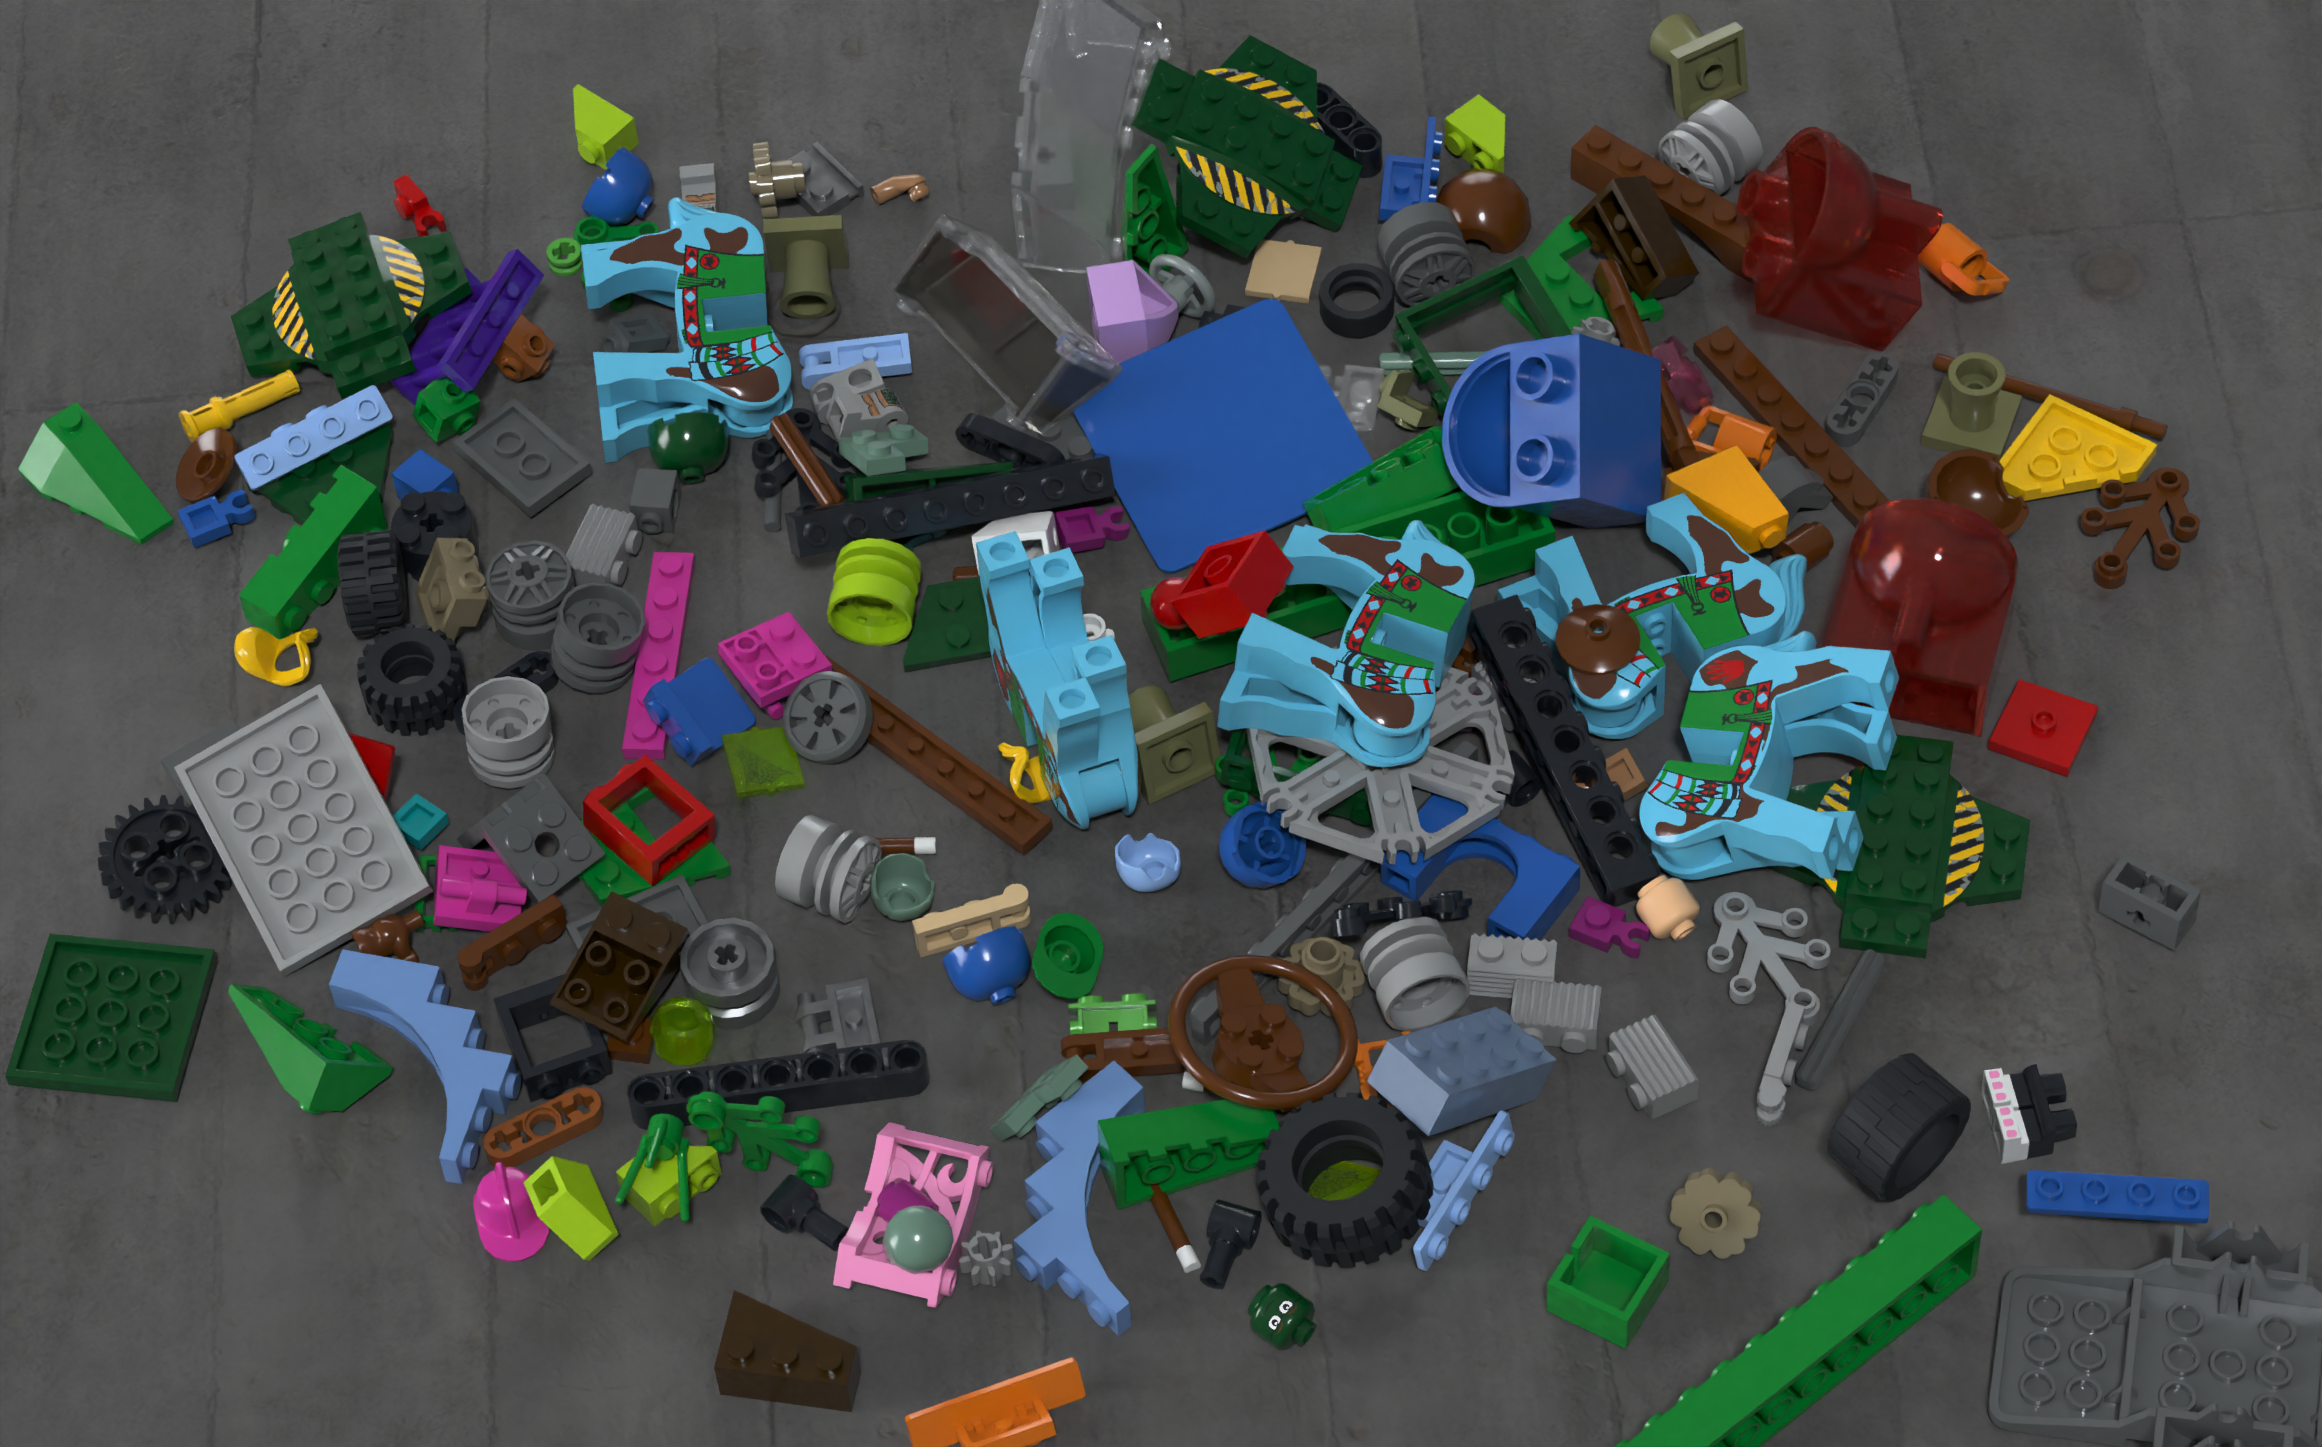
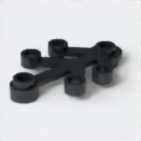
M794 408L785 412L792 418L810 447L812 443L831 456L833 464L840 468H848L853 465L839 454V442H836L820 430L821 423L815 413L804 408ZM775 436L771 439H759L753 444L751 458L757 465L769 466L774 463L776 454L783 450ZM759 451H766L769 454H762ZM789 457L772 471L762 470L757 473L754 490L762 497L776 495L778 488L797 473L800 506L795 511L820 507L816 502L815 496ZM818 457L844 496V499H846V489L842 485L845 483L844 475H852L854 473L849 471L840 473ZM762 482H769L772 485H765Z
M1455 890L1437 893L1436 897H1430L1429 902L1421 903L1420 900L1403 902V897L1377 899V910H1369V902L1345 904L1343 908L1334 910L1335 918L1331 919L1333 937L1364 934L1367 933L1366 921L1396 917V919L1414 918L1422 916V913L1427 911L1435 913L1436 920L1470 916L1469 905H1473L1472 898H1463V891Z

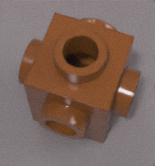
M520 314L493 357L492 362L499 367L505 376L513 379L516 383L530 376L536 378L550 364V360L547 357L554 348L555 343L544 334V331L539 326L531 323Z

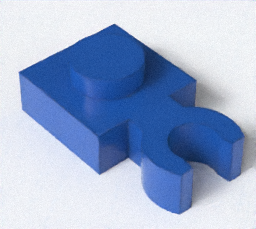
M244 490L232 492L221 503H218L216 497L212 496L177 510L180 521L194 548L231 534L229 524H245L255 518L251 504L238 508L248 503Z

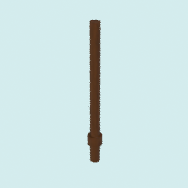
M1938 353L1933 368L1948 373L1949 366L1955 358ZM2005 374V381L2001 390L2022 395L2042 403L2051 394L2125 430L2135 431L2160 440L2164 439L2167 432V424L2138 416V411L2123 406L2119 410Z

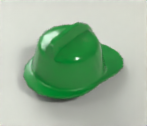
M1068 912L1057 913L1050 917L1040 930L1033 952L1032 967L1036 978L1047 990L1056 996L1066 999H1080L1086 996L1095 984L1103 957L1104 946L1101 935L1091 922L1080 915Z

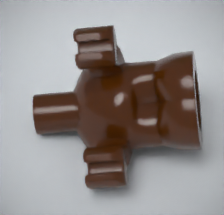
M415 910L403 917L397 914H389L386 917L377 919L364 928H359L350 933L361 953L387 957L394 952L400 960L419 963L414 950L409 947V934L411 931L425 925L418 910Z

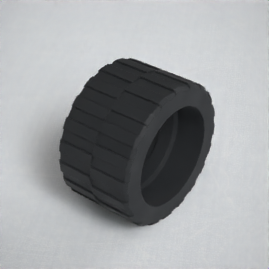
M1907 1053L1899 1055V1057L1890 1060L1886 1065L1877 1070L1847 1103V1106L1837 1118L1830 1132V1138L1827 1143L1828 1155L1883 1202L1901 1199L1925 1181L1955 1146L1970 1117V1099L1916 1054Z

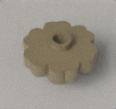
M768 142L753 143L756 171L749 172L751 194L759 195L762 219H777V200L797 198L798 193H806L802 162L793 163L792 159L771 162Z
M1328 937L1308 938L1302 943L1293 944L1290 947L1289 957L1283 958V960L1298 964L1320 976L1338 992L1349 1009L1353 1006L1354 997L1360 996L1364 992V971L1360 961L1354 960V949L1336 939ZM1278 976V990L1289 995L1288 1004L1291 1008L1300 1010L1308 1016L1314 1015L1320 1010L1327 1016H1333L1328 1007L1311 991L1291 980Z
M1706 1168L1701 1172L1691 1173L1686 1181L1685 1188H1680L1675 1192L1671 1203L1670 1221L1676 1226L1681 1227L1678 1236L1679 1241L1685 1246L1690 1247L1697 1255H1703L1711 1250L1717 1258L1725 1259L1731 1256V1254L1742 1253L1747 1244V1239L1756 1237L1761 1227L1760 1218L1763 1207L1759 1202L1752 1200L1754 1186L1750 1182L1743 1180L1734 1171L1728 1172L1724 1176H1721L1714 1168Z

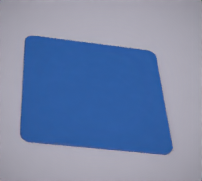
M1276 299L1262 300L1072 384L1066 392L1067 403L1094 452L1109 456L1115 491L1156 566L1165 573H1176L1196 564L1207 546L1263 530L1268 532L1308 514L1302 502L1373 462L1286 308Z

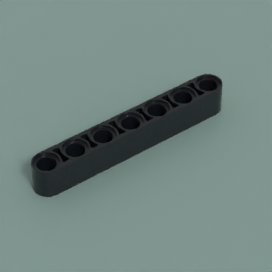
M900 1040L637 1076L630 1082L627 1088V1097L634 1123L639 1128L647 1130L651 1117L661 1113L679 1118L684 1126L692 1125L689 1122V1113L686 1109L689 1100L687 1097L698 1095L702 1092L717 1093L727 1103L758 1105L760 1098L772 1096L785 1103L784 1113L914 1096L926 1090L929 1085L930 1074L925 1048L914 1040ZM865 1072H871L870 1074H867V1075H860V1074L865 1073ZM821 1078H828V1079L823 1080V1081H816V1080L821 1079ZM777 1084H784V1085L779 1086V1087H774V1085H777ZM736 1089H741L738 1092H731ZM648 1101H654V1102L649 1103V1104H643V1103L648 1102Z

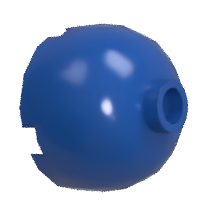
M621 147L606 163L605 166L608 169L602 177L597 176L582 204L583 212L589 216L602 219L606 224L613 226L627 224L636 215L644 218L655 200L649 196L653 188V177L649 167L637 155Z
M1257 802L1241 808L1226 821L1219 840V854L1223 866L1228 873L1245 886L1259 889L1282 884L1289 878L1294 877L1300 871L1306 858L1305 838L1289 833V827L1283 828L1280 825L1281 815L1286 810L1278 809L1269 814L1266 811L1267 802L1263 806L1261 802Z
M1016 926L1000 928L976 937L977 943L965 950L962 944L943 958L942 963L947 975L958 992L974 1001L991 999L993 1005L1005 1003L1017 995L1015 988L1025 981L1031 965L1028 945L1021 929L1017 930Z

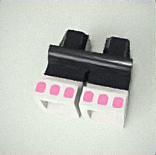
M2037 1064L2030 1065L2022 1073L2003 1075L2002 1068L1984 1070L1981 1096L1990 1127H1992V1134L2001 1164L2053 1154L2054 1142L2076 1137L2077 1121L2074 1111L2071 1108L2050 1111L2049 1104L2066 1102L2067 1092L2062 1073L2040 1075Z

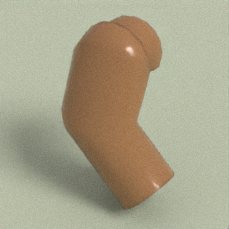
M909 174L893 176L871 187L870 192L876 204L880 205L907 191L912 201H918L928 196L930 189L925 184L927 180L924 176Z

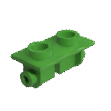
M1146 994L1122 995L1121 1001L1104 1002L1103 996H1083L1078 999V1003L1068 1004L1070 1014L1078 1015V1020H1070V1035L1110 1032L1109 1023H1118V1031L1157 1028V1016H1148V1012L1157 1011L1156 1001L1147 1000Z

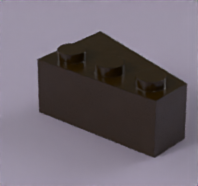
M1646 175L1612 179L1569 222L1576 231L1582 230L1592 240L1591 247L1598 254L1604 253L1609 259L1615 260L1618 263L1625 281L1643 299L1675 296L1699 274Z
M734 1290L714 1366L720 1395L852 1412L861 1376L857 1347Z

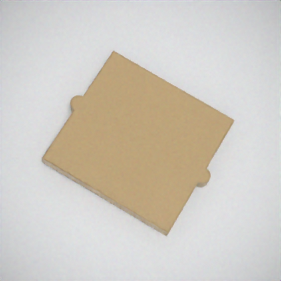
M1262 239L1256 247L1245 288V295L1309 304L1322 255V247L1294 244L1293 240H1288L1286 243Z

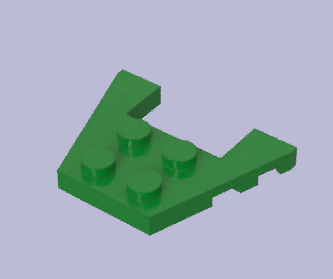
M1569 215L1526 261L1571 332L1573 326L1580 327L1581 320L1586 321L1590 317H1601L1613 324L1603 299L1566 262V260L1592 245V240L1582 230L1576 231L1569 224L1574 218L1572 215ZM1514 290L1498 297V301L1536 340L1544 339ZM1635 290L1630 293L1641 320L1648 319L1652 323L1663 319L1664 307L1655 298L1643 299Z
M643 787L611 811V813L649 846L656 840L633 810L657 796L647 787ZM589 831L605 855L577 876L602 908L611 891L629 898L680 875H683L688 886L691 887L696 885L695 880L714 875L716 880L726 878L731 875L730 864L715 845L710 842L655 885L651 886Z

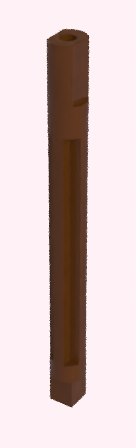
M1612 259L1600 261L1593 277L1623 348L1657 358L1618 263ZM1660 366L1661 439L1675 472L1701 460Z

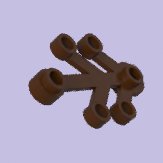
M2164 467L2152 472L2148 481L2124 485L2121 481L2111 479L2102 484L2100 500L2107 507H2119L2124 501L2141 498H2148V500L2142 506L2106 513L2098 507H2089L2083 511L2081 528L2089 535H2098L2107 529L2130 525L2114 549L2105 552L2095 561L2093 578L2100 587L2117 589L2125 583L2128 571L2126 561L2146 532H2148L2155 549L2154 559L2156 564L2165 569L2174 568L2178 565L2181 548L2176 542L2170 541L2159 513L2164 506H2168L2175 521L2173 531L2178 539L2190 541L2197 537L2200 521L2196 515L2188 512L2183 498L2187 495L2189 489V480L2183 472L2175 468ZM2108 492H2116L2118 495H2110ZM2090 519H2095V520H2098L2099 522H2098V523H2092V522H2089L2088 520H2090ZM2181 525H2189L2192 528L2186 529L2181 527ZM2168 552L2173 556H2164L2162 553Z

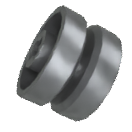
M738 918L716 919L700 926L686 939L680 953L681 973L685 983L688 1004L696 1017L709 1026L725 1030L740 1029L761 1021L774 1009L780 995L779 975L773 944L764 930L753 922Z

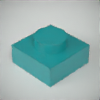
M415 794L393 815L406 841L419 850L428 845L449 824L446 812L418 794Z

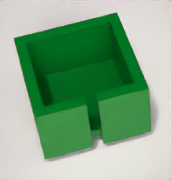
M1590 1215L1571 1245V1255L1565 1254L1547 1283V1311L1627 1349L1669 1282L1670 1253Z

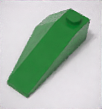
M1152 144L1126 171L1121 227L1125 261L1134 260L1148 275L1150 264L1158 255L1172 254L1181 257L1189 248L1182 225L1176 222V206L1158 149ZM1163 266L1161 269L1168 272L1172 267Z
M77 402L42 423L18 468L19 473L42 497L52 502L54 499L70 506L72 512L81 516L85 513L102 521L105 528L140 545L174 524L173 518L113 442Z

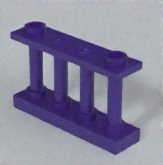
M519 249L508 252L492 279L485 282H480L465 268L473 292L433 319H430L410 351L416 371L391 381V384L414 406L418 393L436 379L442 380L449 377L464 392L475 388L544 277V274Z

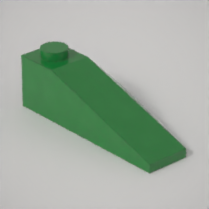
M230 985L228 990L230 997L284 1090L299 1101L298 1106L304 1111L313 1114H322L323 1111L342 1112L390 1076L393 1067L370 1048L358 1041L352 1042L351 1046L334 1037L337 1031L336 1028L327 1023L320 1024L316 1021L302 1018L303 1009L269 989L260 986Z

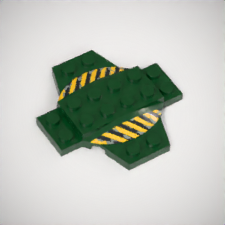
M1251 35L1238 46L1218 69L1207 71L1199 69L1194 76L1159 58L1152 67L1131 122V126L1165 143L1169 156H1176L1180 163V174L1176 178V222L1244 258L1282 217H1288L1290 220L1302 215L1335 233L1342 226L1362 169L1361 164L1332 150L1335 140L1326 136L1318 123L1317 70Z
M361 212L288 239L294 264L283 276L278 286L233 314L231 319L251 377L281 373L288 369L291 371L299 370L302 365L301 362H309L317 365L320 372L333 375L337 390L341 398L344 399L371 385L377 386L416 371L408 344L416 336L414 327L418 320L424 315L433 319L473 291L451 232L392 240L378 235H369Z
M1896 734L1897 739L1886 771L1874 770L1864 763L1846 773L1839 780L1790 786L1786 801L1817 812H1856L1864 838L1853 871L1835 869L1833 878L1828 879L1820 878L1816 873L1804 866H1767L1765 868L1811 887H1814L1817 883L1826 886L1833 895V903L1844 912L1840 948L1861 951L1872 949L1878 953L1926 959L1930 923L1944 917L1945 910L1954 903L1964 901L1968 907L2021 899L2030 820L1972 797L1963 785L1950 775L1954 741Z

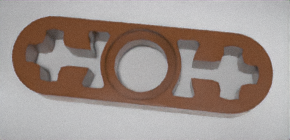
M588 1087L575 1088L491 1128L483 1139L488 1162L493 1167H495L497 1162H502L505 1167H515L595 1129L600 1125L604 1117L599 1094ZM584 1105V1107L590 1109V1111L586 1114H582V1112L580 1110H577L576 1107ZM561 1113H564L566 1120L568 1119V1123L563 1125ZM540 1121H551L556 1125L555 1129L548 1135L539 1136L532 1132L534 1125ZM523 1131L527 1140L525 1144L523 1143L522 1136H519V1133ZM505 1142L511 1149L504 1152L497 1145Z

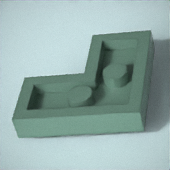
M908 424L893 425L890 427V431L877 433L873 430H857L852 433V436L838 438L839 454L867 476L906 471L905 457L928 454V438Z
M1075 1055L1047 1069L989 1129L1000 1141L1015 1134L1018 1138L1023 1137L1035 1126V1122L1038 1119L1034 1115L1043 1106L1049 1109L1060 1099L1062 1101L1067 1100L1080 1088L1082 1082L1078 1078L1087 1070L1088 1066L1078 1055Z

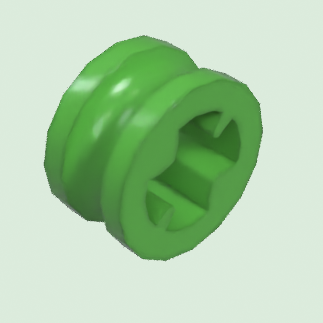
M560 238L551 242L547 247L546 254L549 268L553 274L568 277L578 273L583 267L581 247L576 240ZM568 255L567 259L562 260V256Z

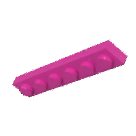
M653 553L644 609L645 626L636 658L622 745L623 756L626 759H640L645 754L650 759L665 760L669 737L663 728L651 719L643 699L651 686L663 678L668 683L679 674L696 564L694 553Z

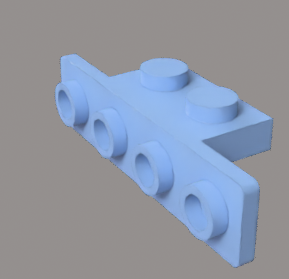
M371 385L330 407L326 405L320 406L309 412L305 416L306 419L294 425L292 423L284 424L271 432V437L235 455V462L251 490L255 491L389 423L393 415L377 387Z
M1502 1110L1498 1112L1474 1152L1443 1140L1430 1160L1431 1177L1434 1183L1433 1196L1429 1199L1431 1207L1427 1217L1424 1220L1418 1219L1419 1225L1425 1229L1413 1247L1417 1268L1427 1271L1434 1259L1439 1260L1444 1255L1451 1232L1456 1225H1461L1466 1220L1471 1208L1472 1199L1478 1190L1482 1191L1487 1187L1492 1177L1493 1166L1500 1155L1505 1156L1511 1149L1515 1133L1512 1129L1509 1113Z

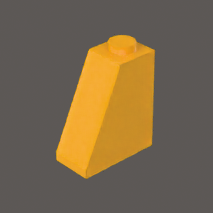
M1737 445L1666 475L1664 500L1685 493L1705 517L1726 530L1745 552L1752 554L1764 548H1772L1786 538L1789 512Z

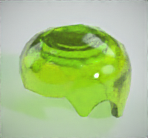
M673 997L657 1006L651 1018L649 1034H652L655 1041L656 1054L676 1066H692L705 1060L712 1048L715 1036V1021L706 1005L691 997Z

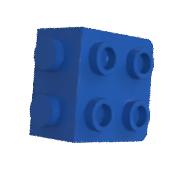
M704 658L668 683L663 678L650 687L643 699L651 719L663 728L670 738L674 750L679 756L685 758L691 768L751 728L755 723L753 712L711 658Z

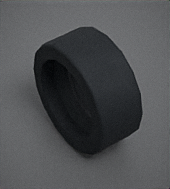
M1349 263L1338 266L1329 272L1321 282L1319 292L1320 315L1324 324L1332 332L1346 338H1365L1376 335L1385 329L1394 314V286L1390 277L1380 268L1367 263ZM1352 290H1365L1375 294L1380 299L1379 303L1370 309L1362 311H1349L1334 303L1336 297Z

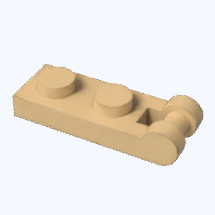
M1011 884L1004 889L1001 895L984 900H973L957 908L943 912H932L922 918L912 920L915 945L920 958L953 949L962 944L966 945L977 942L976 937L1000 928L1016 926L1018 930L1019 928L1026 927L1031 921L1027 888L1022 884Z

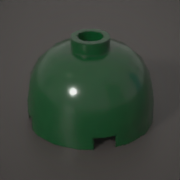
M702 412L675 414L676 422L664 425L663 418H660L648 426L647 434L652 459L662 470H677L681 482H700L704 480V475L713 472L723 463L728 450V426L725 419L721 424L719 423L718 415Z

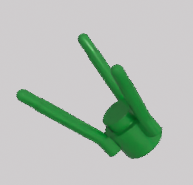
M662 1113L651 1117L647 1134L642 1135L639 1149L615 1198L616 1204L621 1205L624 1202L646 1155L645 1167L650 1169L653 1167L655 1159L669 1160L676 1154L680 1218L683 1222L689 1220L687 1152L690 1141L682 1137L684 1124L679 1118Z

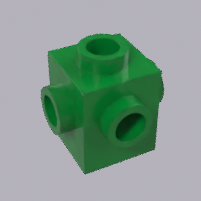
M449 377L444 380L436 379L418 393L412 416L437 444L456 433L462 435L471 429L476 423L481 400L474 389L464 392Z

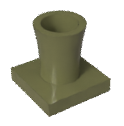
M1676 13L1665 18L1655 28L1650 39V50L1654 57L1671 66L1675 112L1683 120L1690 117L1710 100L1721 99L1726 101L1749 90L1744 29L1736 21L1704 35L1690 15Z
M842 215L763 219V234L771 273L785 272L780 309L785 314L800 319H814L831 313L835 307V302L830 284L829 269L849 268V253Z
M1969 352L1958 356L1952 361L1948 369V377L1944 376L1922 433L1921 446L1949 453L1958 450L1974 449L1996 455L2000 461L2021 408L2022 395L2001 390L2005 381V369L1998 359L1982 352Z
M1145 686L1128 696L1141 770V795L1149 805L1215 775V761L1220 757L1213 711L1206 702L1177 714L1167 692L1161 687Z

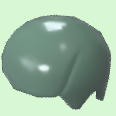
M906 853L888 854L876 862L871 877L870 895L872 902L883 916L896 921L912 920L922 915L931 907L935 882L929 878L926 872V864L920 858Z
M922 1205L909 1206L898 1211L887 1223L882 1244L887 1260L892 1265H896L911 1274H918L937 1269L949 1257L953 1243V1234L949 1221L941 1213Z

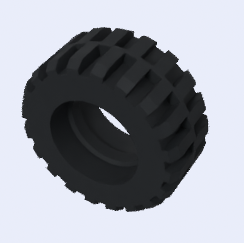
M1347 1092L1346 1097H1337L1336 1093L1322 1095V1101L1312 1104V1101L1309 1100L1299 1105V1112L1294 1115L1289 1112L1279 1121L1280 1129L1278 1131L1274 1129L1270 1131L1264 1141L1267 1150L1263 1149L1259 1153L1257 1161L1259 1173L1256 1175L1257 1187L1271 1225L1275 1228L1278 1238L1285 1246L1292 1247L1294 1254L1304 1260H1310L1313 1256L1317 1265L1331 1267L1333 1262H1339L1341 1268L1356 1267L1355 1262L1363 1260L1370 1264L1379 1261L1378 1255L1386 1251L1393 1254L1403 1247L1402 1239L1405 1237L1411 1239L1420 1229L1418 1219L1424 1220L1431 1207L1429 1199L1433 1196L1434 1185L1431 1177L1432 1171L1416 1127L1394 1105L1388 1107L1385 1099L1370 1095L1368 1100L1363 1098L1362 1093ZM1352 1159H1363L1382 1166L1376 1180L1366 1190L1353 1197L1330 1201L1318 1199L1308 1194L1314 1180L1325 1169L1336 1163Z

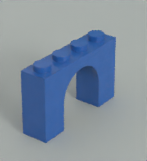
M1434 793L1418 812L1420 826L1425 832H1437L1464 816L1468 809L1459 801ZM1496 817L1425 861L1424 854L1420 848L1417 862L1412 863L1410 854L1407 851L1398 850L1395 864H1389L1386 859V852L1383 864H1380L1381 884L1413 901L1419 900L1443 869L1456 861L1466 858H1485L1504 866L1516 881L1488 916V937L1493 934L1497 938L1501 935L1505 939L1509 936L1513 939L1519 936L1522 940L1528 937L1530 940L1537 938L1540 941L1580 891V865L1576 864L1569 856L1562 853L1557 854L1540 845L1532 836L1520 834L1505 826Z

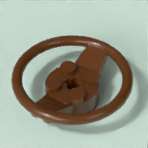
M1241 955L1214 961L1196 970L1181 984L1173 997L1169 1009V1036L1175 1054L1182 1065L1204 1087L1237 1104L1260 1109H1280L1283 1113L1291 1111L1292 1108L1299 1107V1105L1309 1100L1314 1103L1322 1099V1095L1331 1094L1343 1083L1356 1060L1358 1052L1357 1028L1352 1013L1345 1001L1320 976L1287 960L1260 955ZM1252 972L1283 977L1305 987L1315 994L1334 1016L1341 1038L1339 1056L1332 1069L1315 1083L1310 1085L1298 1068L1304 1050L1301 1031L1287 1017V1013L1282 1006L1275 1003L1265 1004ZM1212 981L1215 982L1220 1015V1027L1212 1055L1214 1068L1218 1074L1207 1067L1197 1056L1190 1044L1185 1026L1186 1013L1191 1000L1199 990Z

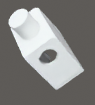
M1053 512L1025 513L995 519L972 536V543L978 575L980 576L976 543L1013 531L1017 532L1029 559L1059 551L1060 546Z

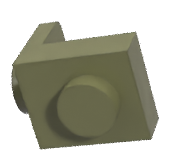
M1408 369L1393 370L1381 384V398L1377 407L1396 416L1395 423L1404 428L1417 430L1418 427L1434 426L1438 417L1437 411L1407 395L1415 373Z

